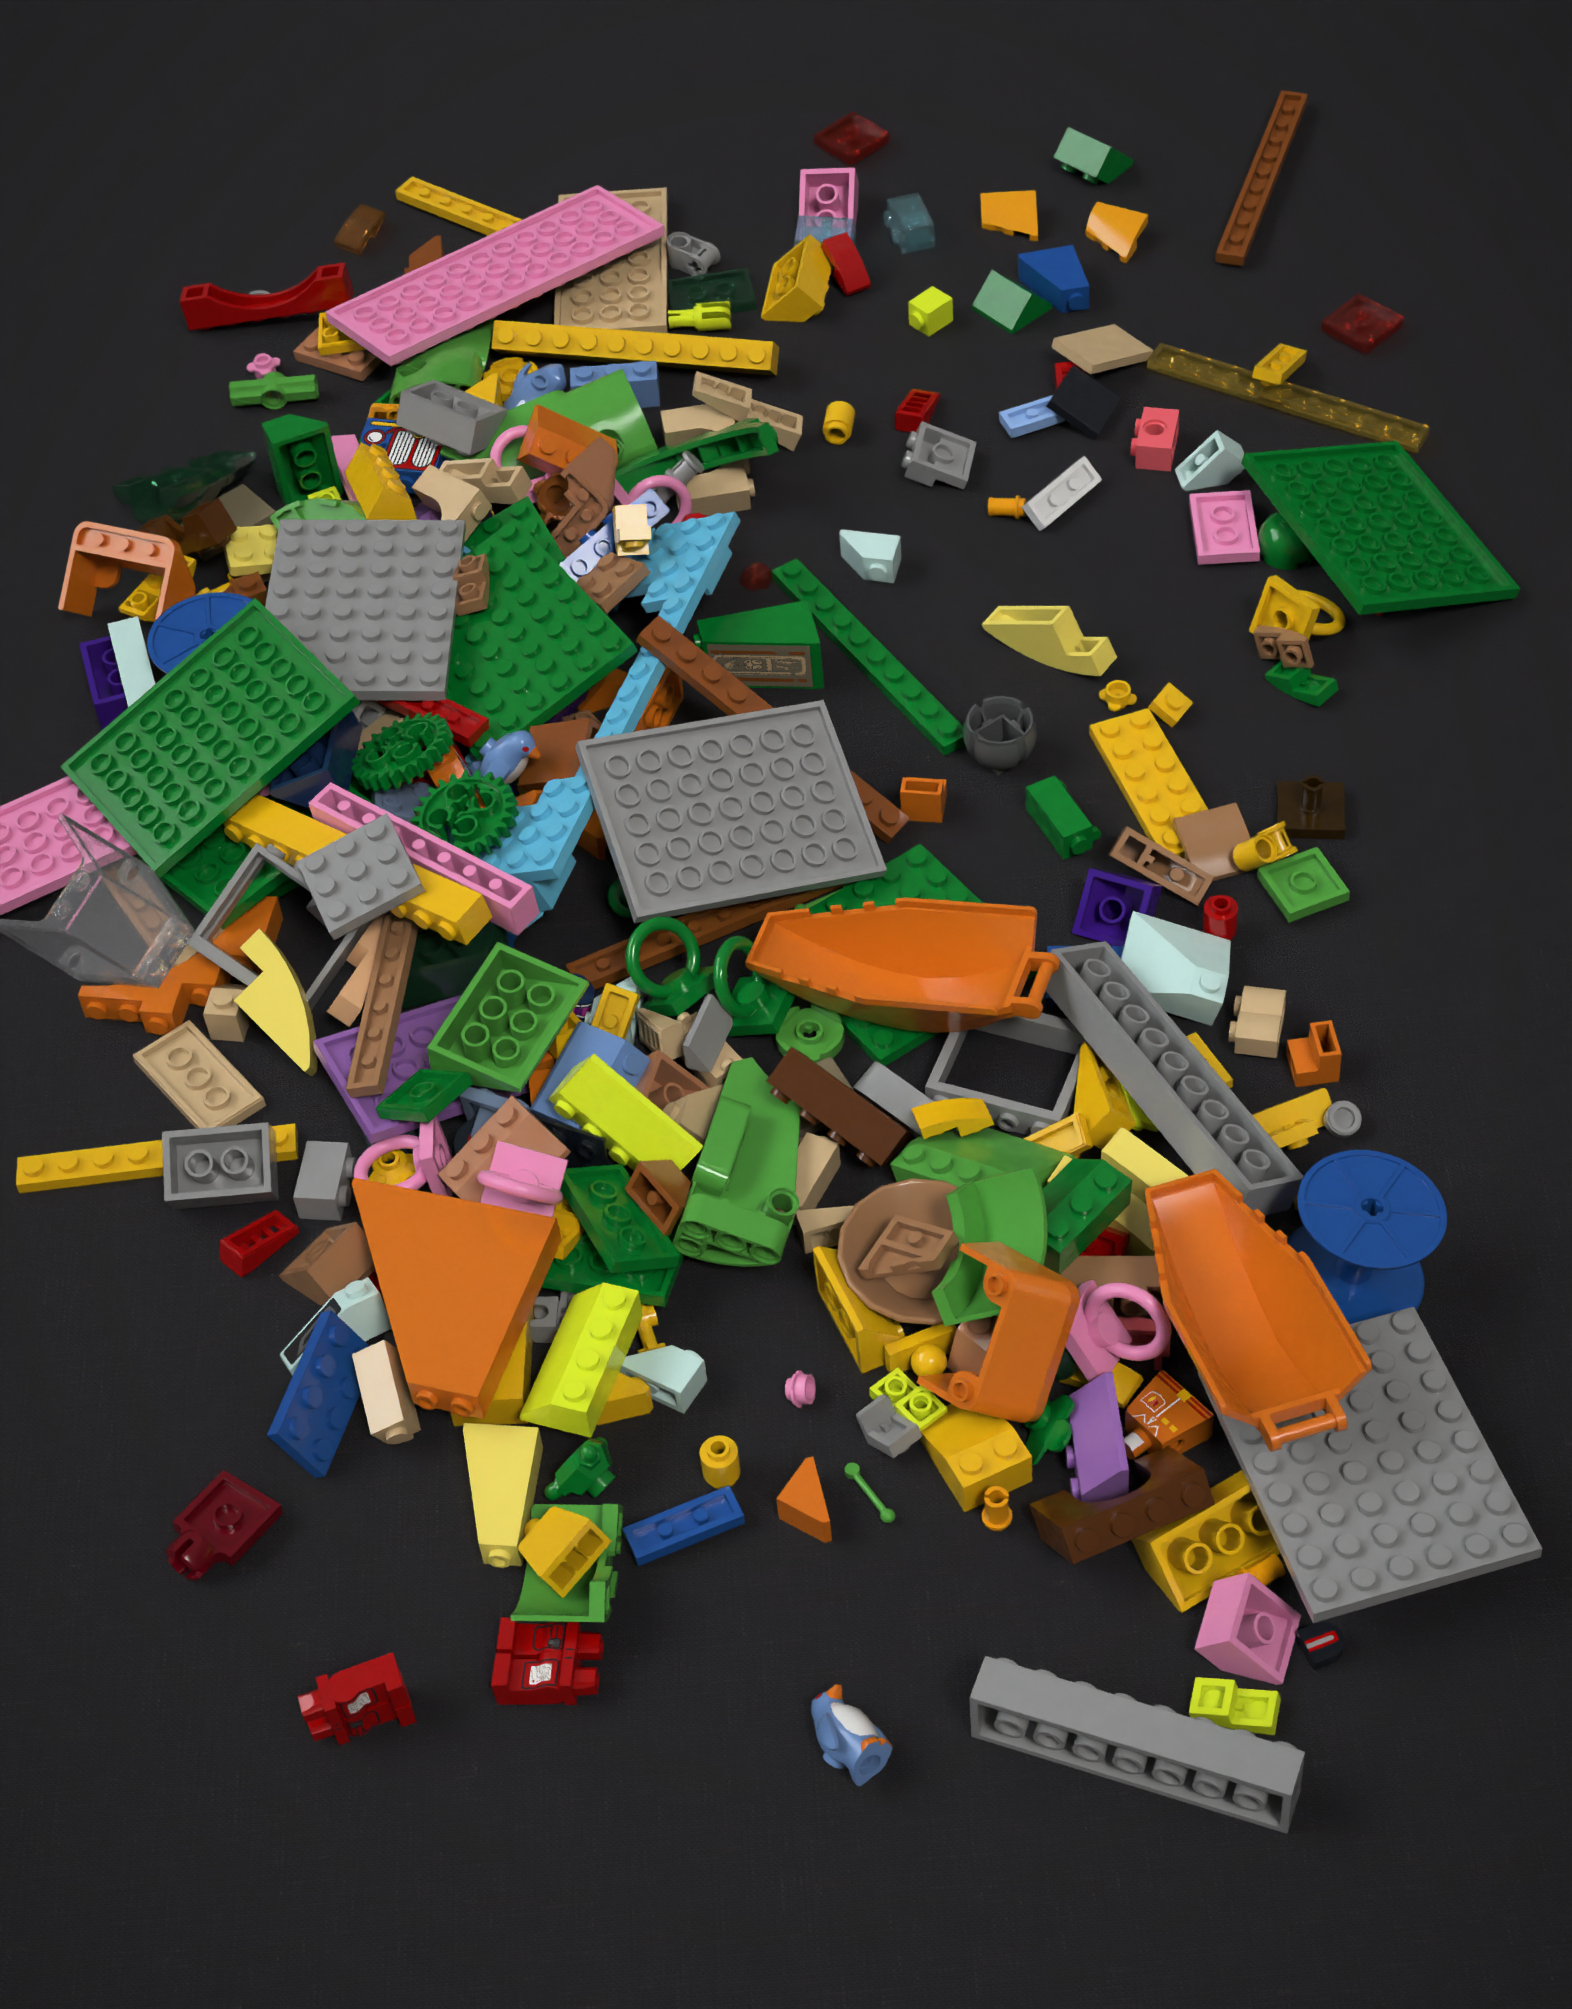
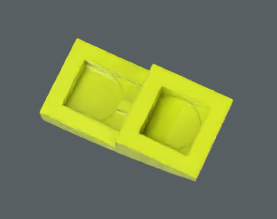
M1195 1677L1189 1715L1192 1718H1207L1216 1725L1229 1729H1243L1251 1733L1275 1735L1281 1698L1278 1691L1238 1688L1235 1680Z

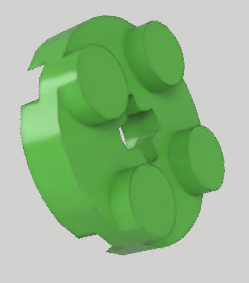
M811 1004V1008L800 1009V1006L790 1008L778 1034H776L777 1050L783 1056L792 1046L815 1063L830 1056L832 1058L835 1057L845 1042L844 1028L839 1014L816 1004ZM816 1031L815 1037L807 1038L803 1035L804 1032L810 1034Z

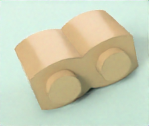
M1244 986L1242 996L1236 995L1234 1016H1238L1237 1022L1231 1021L1229 1029V1042H1235L1234 1053L1277 1058L1285 1015L1286 990Z

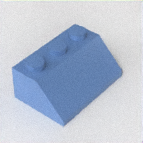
M657 361L570 368L571 390L622 369L640 408L660 406L659 367Z
M578 1022L533 1102L530 1111L540 1118L581 1130L582 1127L573 1119L568 1120L558 1114L554 1109L555 1104L548 1099L570 1070L592 1054H596L636 1088L651 1059L627 1040L585 1022Z

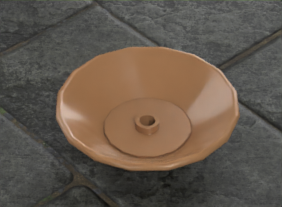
M910 1178L880 1186L854 1205L840 1229L837 1259L847 1286L869 1309L903 1323L935 1325L943 1322L931 1291L945 1277L950 1262L957 1260L959 1245L955 1246L940 1270L865 1279L858 1268L895 1214L953 1231L952 1217L946 1195L957 1189V1186L941 1180Z

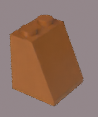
M591 718L530 726L529 732L535 739V745L541 756L539 759L529 758L526 768L519 777L518 786L527 792L543 790L550 780L575 777L581 765L575 750L576 743L581 740L593 739L601 725Z

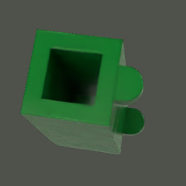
M1054 775L1026 786V810L1063 860L1093 848V841L1100 838L1101 831L1098 827H1093L1066 791V785L1063 781L1058 780Z

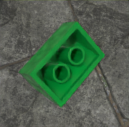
M288 414L261 423L277 490L285 506L296 501L308 500L307 495L332 486L336 487L339 495L344 494L327 422Z
M1072 1159L1043 1188L1048 1232L1044 1266L1061 1274L1130 1205L1132 1180L1105 1160Z

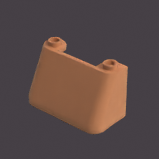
M601 436L571 461L560 474L568 479V489L564 495L574 504V507L561 522L552 521L546 527L565 558L582 545L579 540L590 530H596L613 508L617 455L612 446Z

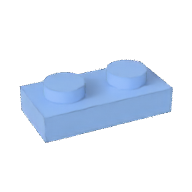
M1053 395L999 412V422L1011 439L1065 422V419L1046 407Z

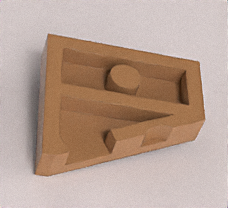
M895 1214L858 1270L865 1279L940 1270L959 1242V1239L954 1231Z

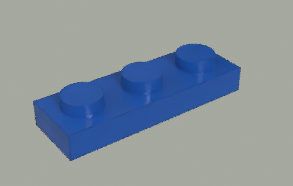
M728 1485L626 1526L622 1530L637 1566H641L745 1524V1519Z

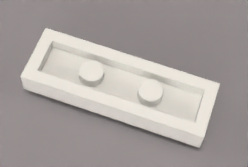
M1083 456L1025 503L1022 508L1036 528L1041 531L1102 479L1088 459Z

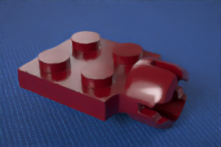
M223 1470L172 1521L174 1530L180 1533V1535L166 1548L167 1561L181 1576L191 1569L192 1571L185 1577L189 1581L200 1579L215 1563L220 1561L227 1562L233 1566L283 1514L282 1506Z

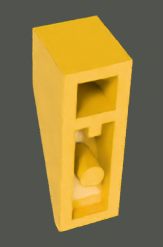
M1085 1042L1080 1047L1074 1114L1077 1112L1084 1114L1093 1146L1103 1149L1121 1127L1130 1131L1136 1123L1119 1080L1093 1048Z

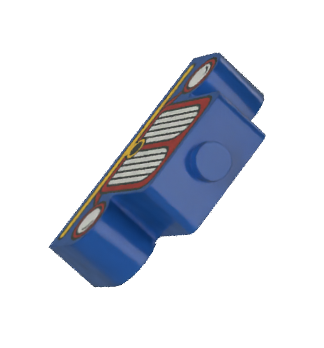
M368 418L361 434V443L368 446L375 444L387 451V456L393 462V467L400 475L401 482L406 486L407 493L416 494L411 487L429 465L439 469L444 461L451 460L440 455L442 446L432 443L431 439L425 436L409 434L406 431L407 429L396 425V420Z

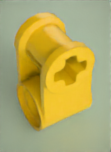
M1285 821L1258 832L1257 835L1237 844L1233 850V859L1237 867L1242 871L1249 872L1297 852V847L1292 846L1284 829L1286 826Z

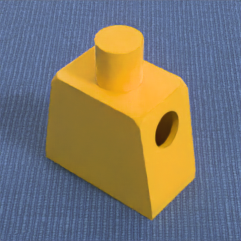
M554 1506L549 1508L541 1519L533 1518L527 1522L524 1528L525 1538L519 1543L518 1550L537 1575L561 1598H564L612 1541L589 1518Z

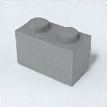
M307 1141L293 1196L299 1219L341 1221L344 1207H348L350 1204L351 1188L349 1184L351 1178H354L353 1173L357 1163V1158L352 1157L349 1143Z

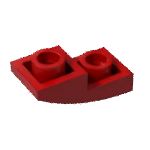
M845 232L824 239L821 249L834 266L833 277L845 295L848 296L870 288L871 282L865 265L848 233Z

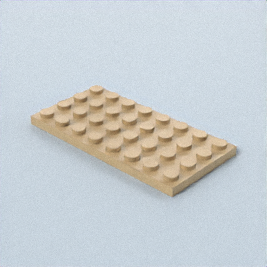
M667 187L609 191L663 224L665 235L650 244H645L633 250L630 254L622 255L610 261L607 265L599 266L589 271L586 275L574 278L563 286L556 287L554 325L668 333ZM577 194L559 195L558 203Z

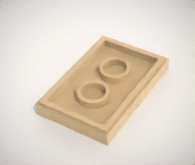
M1115 324L1056 337L1052 343V348L1090 375L1151 360L1154 350Z

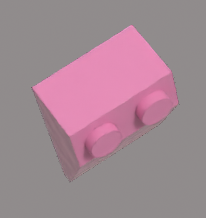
M855 168L800 169L798 243L810 234L822 244L824 239L845 232L848 233L854 243L859 196V181Z

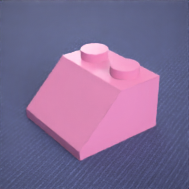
M1249 1572L1216 1580L1212 1586L1194 1649L1222 1671L1275 1685L1283 1684L1301 1615Z

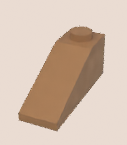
M1128 826L1124 827L1108 854L1117 861L1154 882L1163 885V887L1197 906L1214 879L1213 875Z

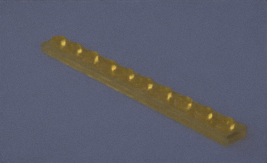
M1160 343L1148 358V369L1379 442L1398 441L1404 450L1417 453L1429 436L1430 426L1286 381L1281 385L1266 386L1260 380L1252 378L1253 371L1164 343Z

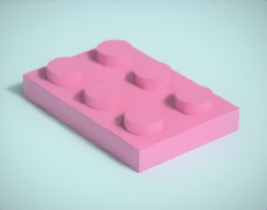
M1250 490L1189 494V506L1198 565L1260 561V548Z

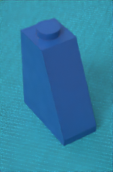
M1073 245L1018 254L1019 280L1037 295L1052 303V306L1060 313L1089 309V284Z

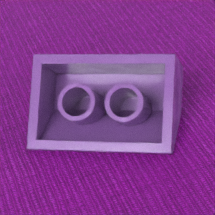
M1104 1372L1069 1395L1073 1399L1075 1407L1067 1418L1072 1428V1434L1070 1438L1071 1445H1067L1065 1448L1067 1469L1074 1468L1076 1478H1070L1071 1495L1083 1502H1102L1128 1494L1129 1467L1113 1372Z

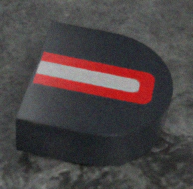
M1320 1622L1297 1630L1296 1639L1314 1671L1333 1664L1341 1658L1344 1649V1636L1335 1625Z

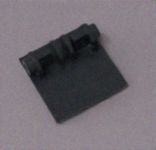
M545 1118L540 1119L571 1151L565 1158L569 1160L567 1168L618 1164L608 1154L609 1151L606 1148L605 1138Z

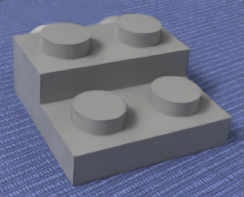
M921 421L917 432L911 431L906 443V448L911 449V451L907 450L901 463V467L906 469L904 477L930 487L933 486L937 479L964 489L968 482L977 442Z

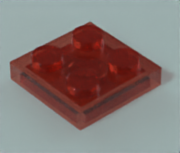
M853 111L814 135L815 145L851 166L890 142V133Z
M1358 293L1322 320L1321 330L1368 354L1403 326L1404 316Z

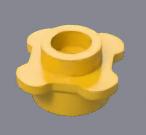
M1122 680L1109 682L1105 689L1099 692V698L1106 701L1108 709L1111 711H1119L1126 707V705H1133L1137 701V696L1131 694L1130 685Z

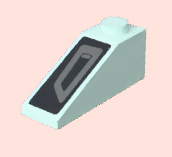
M369 1278L353 1281L344 1289L334 1293L280 1353L282 1361L292 1376L321 1312L332 1310L364 1341L392 1329L380 1292Z

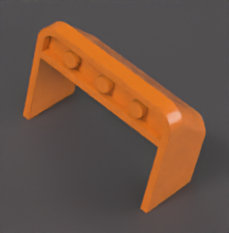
M84 521L74 530L58 609L92 617L97 588H113L119 582L122 568L164 576L155 621L163 612L176 603L193 597L196 587L181 547L176 540Z
M999 1241L962 1243L960 1251L987 1265L983 1279V1289L987 1298L1000 1306L1001 1309L979 1375L970 1370L923 1375L918 1377L917 1383L960 1409L1018 1423L1036 1421L1044 1412L1079 1307L1080 1294L1078 1288L1071 1280Z

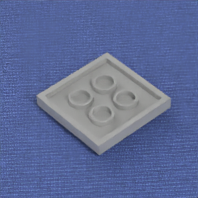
M387 813L297 861L328 932L334 940L425 892V888Z

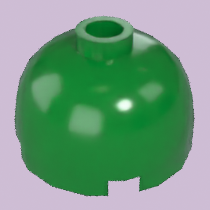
M1279 512L1268 516L1260 526L1258 532L1260 555L1264 557V563L1268 566L1282 570H1294L1298 568V564L1307 561L1306 565H1308L1315 559Z

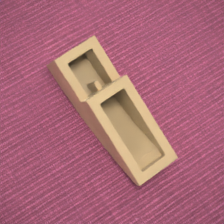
M493 458L444 461L439 468L479 488L490 503L514 504L525 498L532 486V482L523 466L498 467Z

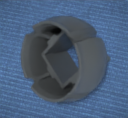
M1006 696L989 697L983 699L981 707L975 704L969 710L963 727L964 744L969 755L981 766L991 769L995 774L1000 775L1006 770L1023 763L1030 756L1037 740V726L1030 708L1024 709L1022 701Z

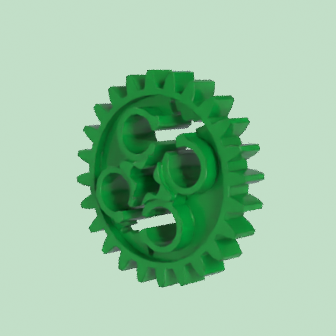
M428 712L422 717L421 713H417L413 719H410L407 715L403 722L398 723L397 720H394L392 726H383L380 734H372L371 741L363 742L364 749L355 752L357 757L352 759L354 765L351 766V769L359 784L363 785L366 790L372 788L376 792L382 787L384 791H387L392 785L398 789L402 782L406 781L408 784H411L414 777H424L423 772L425 770H434L433 764L435 762H442L444 760L442 755L450 752L448 746L454 743L451 739L454 735L445 718H441L439 714L432 716L431 712ZM426 746L427 749L425 751H422L421 748Z
M464 770L462 777L459 779L453 773L448 783L441 779L438 780L440 787L438 789L429 787L430 796L419 797L422 806L413 808L416 817L411 818L413 825L450 843V839L443 827L449 825L455 840L453 841V846L477 858H480L479 853L482 851L491 855L490 847L492 845L503 846L500 838L511 837L508 827L517 826L514 817L519 815L516 807L518 802L510 785L505 784L501 776L495 779L492 772L487 773L483 777L480 770H477L473 777H470L467 770ZM475 789H479L486 808L481 809L475 795Z

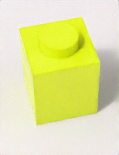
M934 286L925 290L908 302L909 325L930 337L953 321V298Z

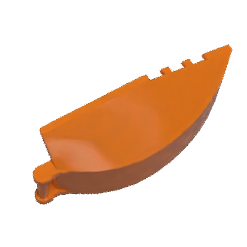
M907 897L896 898V905L876 907L874 901L863 902V908L843 910L842 905H832L830 907L831 912L811 914L809 908L768 912L745 961L746 967L751 971L823 1008L887 1027L932 1033L960 1032L981 1028L1013 1016H1020L1026 1019L1039 1018L1043 1010L1041 1002L1051 975L1058 971L1060 959L1056 955L1047 952H1035L1037 910L1035 907ZM1038 971L1029 996L1020 997L1029 972Z
M1216 1169L1144 1189L1163 1306L1221 1414L1255 1426L1260 1431L1270 1452L1282 1449V1444L1327 1430L1334 1429L1336 1432L1346 1430L1348 1423L1339 1401L1372 1370V1364L1309 1256L1303 1251L1297 1253L1287 1243V1236L1281 1230L1275 1232L1265 1223V1215L1259 1209L1253 1211L1243 1202V1194ZM1323 1410L1326 1413L1281 1428H1276L1275 1426L1276 1423Z

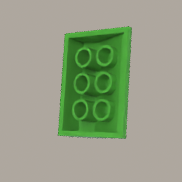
M497 942L428 1045L427 1051L431 1070L466 1072L470 1074L473 1081L472 1085L520 1093L587 990L589 981Z
M953 1128L927 1139H923L921 1136L911 1140L890 1165L897 1182L910 1178L941 1180L957 1187L968 1182L1028 1167H1035L1043 1189L1047 1185V1180L1065 1155L1072 1159L1076 1158L1075 1155L991 1128H985L977 1133H971L960 1137L957 1128Z

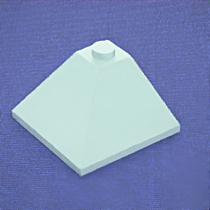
M1133 911L1121 960L1165 1012L1212 1026L1224 1002L1229 978L1231 940Z

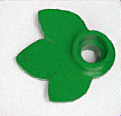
M1061 1395L1053 1402L1047 1401L1044 1412L1038 1420L1024 1423L1030 1432L1025 1446L1032 1456V1465L1038 1464L1048 1449L1052 1452H1061L1067 1447L1072 1434V1428L1067 1418L1075 1407L1071 1397Z

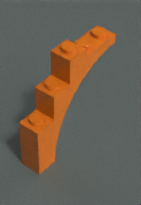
M264 897L227 926L212 941L259 975L263 971L240 947L259 928L276 943L283 921L278 897ZM199 952L184 963L169 970L134 982L108 986H81L78 998L86 1018L143 1022L146 1033L164 1035L183 1024L189 1004L206 1006L211 988L229 984L233 975Z

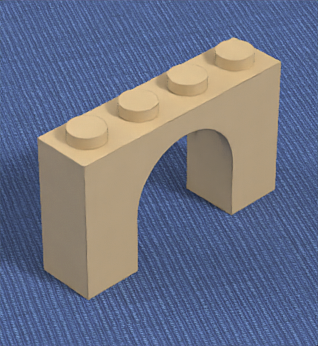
M708 404L660 411L665 445H677L705 432H717L739 422ZM749 459L726 463L711 472L695 475L686 484L692 500L691 513L711 516L716 513L723 514L751 509L750 497L755 496L753 479H747L746 474H750ZM676 494V501H677V506H678V511H679V509H680V501H679V497H678L677 494Z
M432 465L426 468L411 487L424 505L442 513L441 520H465L466 533L464 542H466L471 533L493 507L479 488Z

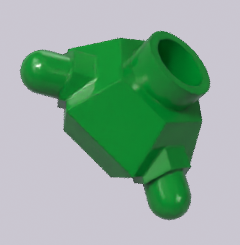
M596 1437L595 1439L589 1438L557 1470L555 1481L547 1485L544 1490L545 1497L548 1500L554 1501L569 1493L583 1495L587 1491L595 1499L616 1478L609 1470L613 1463L606 1439Z

